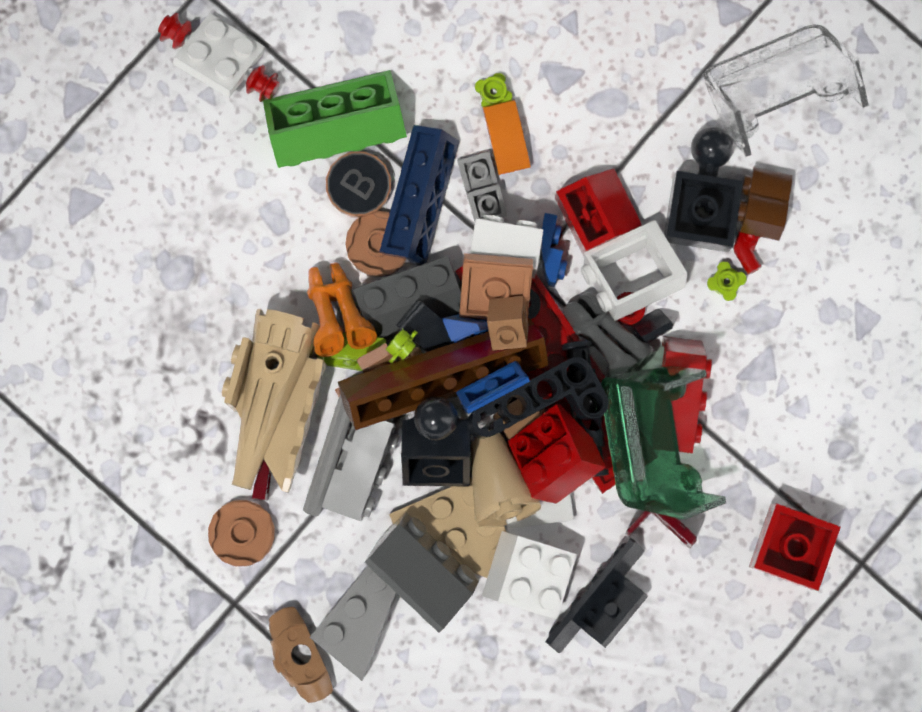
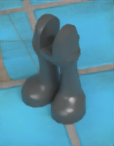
M589 292L583 293L578 298V303L570 302L563 309V314L572 326L575 334L587 341H591L592 345L608 362L609 367L604 379L611 389L621 384L632 371L637 372L642 369L657 352L649 343L640 340L620 323L614 321L610 312H604L598 303L597 297ZM600 327L603 328L611 337H613V339L622 347V349L619 348L611 339H609L601 331Z

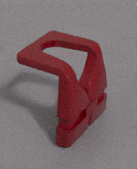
M657 505L648 507L625 533L630 537L652 513L689 549L697 541L695 534L682 521Z

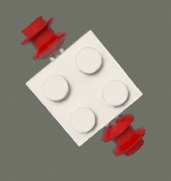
M174 13L172 16H165L158 28V32L161 33L160 41L164 42L169 38L173 41L172 48L174 50L182 47L173 60V65L228 98H230L243 80L246 81V93L250 94L253 91L260 93V102L266 98L271 100L280 86V82L276 81L278 74L266 75L264 65L252 69L264 54L265 46L210 13L194 33L192 32V22L188 20L182 24L179 22L178 13Z

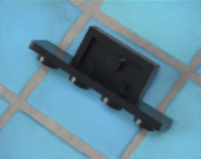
M630 538L627 543L621 544L616 549L613 555L614 559L605 569L597 572L589 589L584 595L578 596L573 601L570 612L562 621H558L550 629L549 637L545 643L556 652L561 653L581 628L606 648L647 599L648 595L625 577L645 551L633 538Z

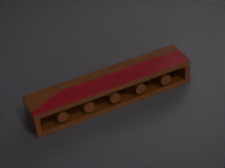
M528 318L527 347L493 351L490 334L486 332L338 381L344 410L354 429L359 430L415 411L417 406L426 398L437 396L448 400L457 397V391L514 361L519 363L525 373L549 366L544 337L532 320Z

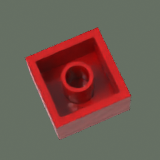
M777 503L770 504L748 567L801 587L819 591L841 526Z

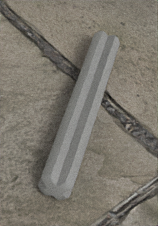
M341 394L303 507V511L312 516H319L322 512V504L351 423L344 410Z

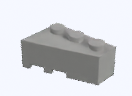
M382 421L359 430H355L352 425L348 438L345 439L342 446L343 451L338 465L333 472L322 508L357 521H362L363 516L370 517L376 498L371 497L375 484L382 485L388 468L382 464L387 453L393 454L399 439V435L394 434L396 429L394 424Z
M367 566L309 638L363 681L396 592Z

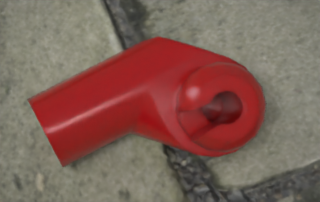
M739 230L733 250L747 275H750L762 268L754 254L760 237L741 233Z

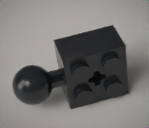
M705 127L699 130L692 139L691 153L694 160L699 164L698 174L676 171L673 176L664 235L669 243L729 252L734 246L743 181L718 177L719 167L725 165L730 160L734 148L731 136L720 127ZM700 205L705 206V212L710 213L705 219L699 217V214L695 212Z
M443 397L426 398L417 406L413 418L402 419L401 463L403 486H470L471 433L467 427V420L459 418L454 405Z

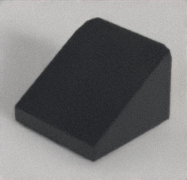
M656 309L644 315L638 323L631 326L636 336L648 343L669 332L674 325L662 310Z

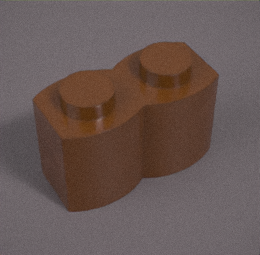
M754 166L750 176L744 175L741 195H745V202L740 201L737 221L741 222V233L777 241L780 240L786 224L793 175Z

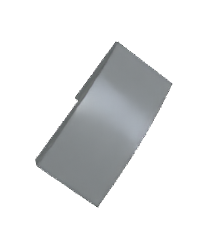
M486 151L457 159L474 221L475 219L483 220V215H494L502 218L508 216L490 152Z

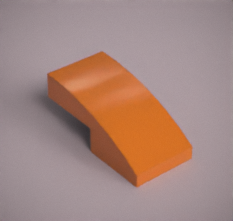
M515 99L484 106L483 112L498 174L501 175L531 168Z

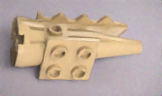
M257 309L252 341L249 338L243 337L241 345H235L231 357V364L235 365L231 378L226 377L222 388V397H225L224 403L234 412H238L241 417L234 477L231 485L251 490L264 459L281 490L287 493L290 492L296 470L300 464L304 440L309 432L313 408L319 396L322 376L327 367L324 360L309 358L314 347L313 339L320 325L312 322V326L309 328L302 325L304 318L267 309L265 315L261 309Z

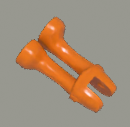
M338 262L330 264L333 282L331 284L323 285L318 267H312L308 270L309 289L307 294L309 299L315 304L320 322V328L314 336L313 345L316 354L322 357L336 355L344 346V336L331 302L337 301L339 304L346 338L351 348H367L377 339L372 323L363 318L357 310L351 292L352 282L347 278Z

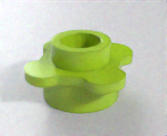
M496 73L492 77H488L485 80L480 79L476 82L475 91L480 93L482 108L512 100V93L507 91L506 78L503 74ZM492 89L497 91L495 95L490 93Z
M721 262L717 266V272L714 277L708 279L707 287L709 290L722 295L724 300L732 301L737 296L736 291L741 285L746 283L747 278L745 273L732 269L728 262ZM725 278L730 280L729 284L724 283Z
M402 329L386 347L385 350L392 355V358L389 360L391 364L398 356L404 360L414 349L416 344L412 339L418 333L416 330L410 335Z

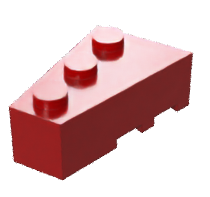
M663 336L662 346H664L662 366L659 367L658 373L660 380L657 398L655 399L651 435L652 448L693 454L694 443L700 444L702 424L697 422L699 411H705L707 391H702L704 379H710L712 359L707 358V353L701 340Z

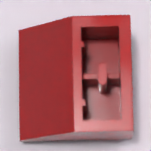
M614 168L584 177L556 191L554 198L583 257L584 252L643 226Z
M559 404L554 405L508 441L524 481L531 493V497L534 499L557 504L606 467L593 438Z

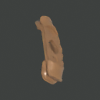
M287 607L277 611L269 618V631L273 639L270 641L273 650L274 668L289 682L290 687H295L300 697L308 703L325 699L333 692L332 683L314 641L309 638L311 635L304 620L295 607ZM300 644L306 645L311 651V658L304 665L296 664L291 657L293 648Z

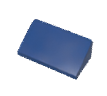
M459 314L443 318V323L451 342H458L489 332L486 319L459 317Z
M514 361L457 391L456 394L463 409L469 414L530 382L519 363Z

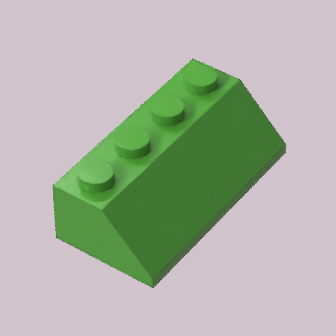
M390 70L263 101L268 134L278 168L285 166L293 167L302 162L319 158L327 159L335 154L360 151L369 146L393 143L398 139L407 138Z

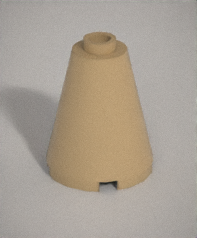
M498 433L485 439L475 437V440L470 444L474 512L478 526L480 528L501 527L507 525V519L516 517L517 521H520L541 509L540 500L531 497V493L514 455L503 435Z

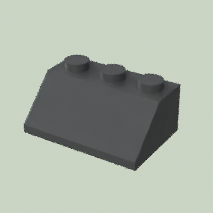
M448 256L353 289L362 317L372 323L377 337L386 339L387 346L401 331L396 324L417 299L442 320L443 318L460 314L461 292Z
M407 512L379 538L364 562L438 633L448 625L469 600L479 583L470 567L460 564L451 555L450 549L443 542L436 541L427 532L425 525L419 519L412 518Z

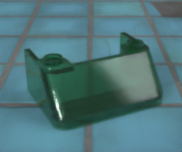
M666 366L615 374L602 380L601 385L609 400L608 409L604 417L616 490L621 502L625 506L685 520L726 503L725 496L703 492L700 473L691 465L681 463L671 401L678 400L685 395L688 383L707 377L706 370Z

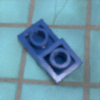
M544 213L541 228L543 229L540 248L541 262L548 286L555 287L557 279H564L567 261L561 259L563 250L550 248L551 244L558 245L562 226L556 224L558 215Z

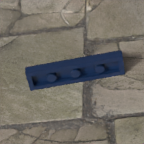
M413 125L379 251L384 255L403 258L419 266L427 263L459 144L458 139L443 129Z

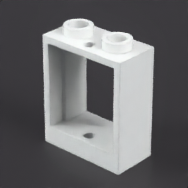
M655 220L584 252V265L581 267L586 283L589 286L593 284L598 292L596 296L600 307L604 312L609 311L614 321L686 288L687 271ZM646 248L664 279L617 300L600 268Z

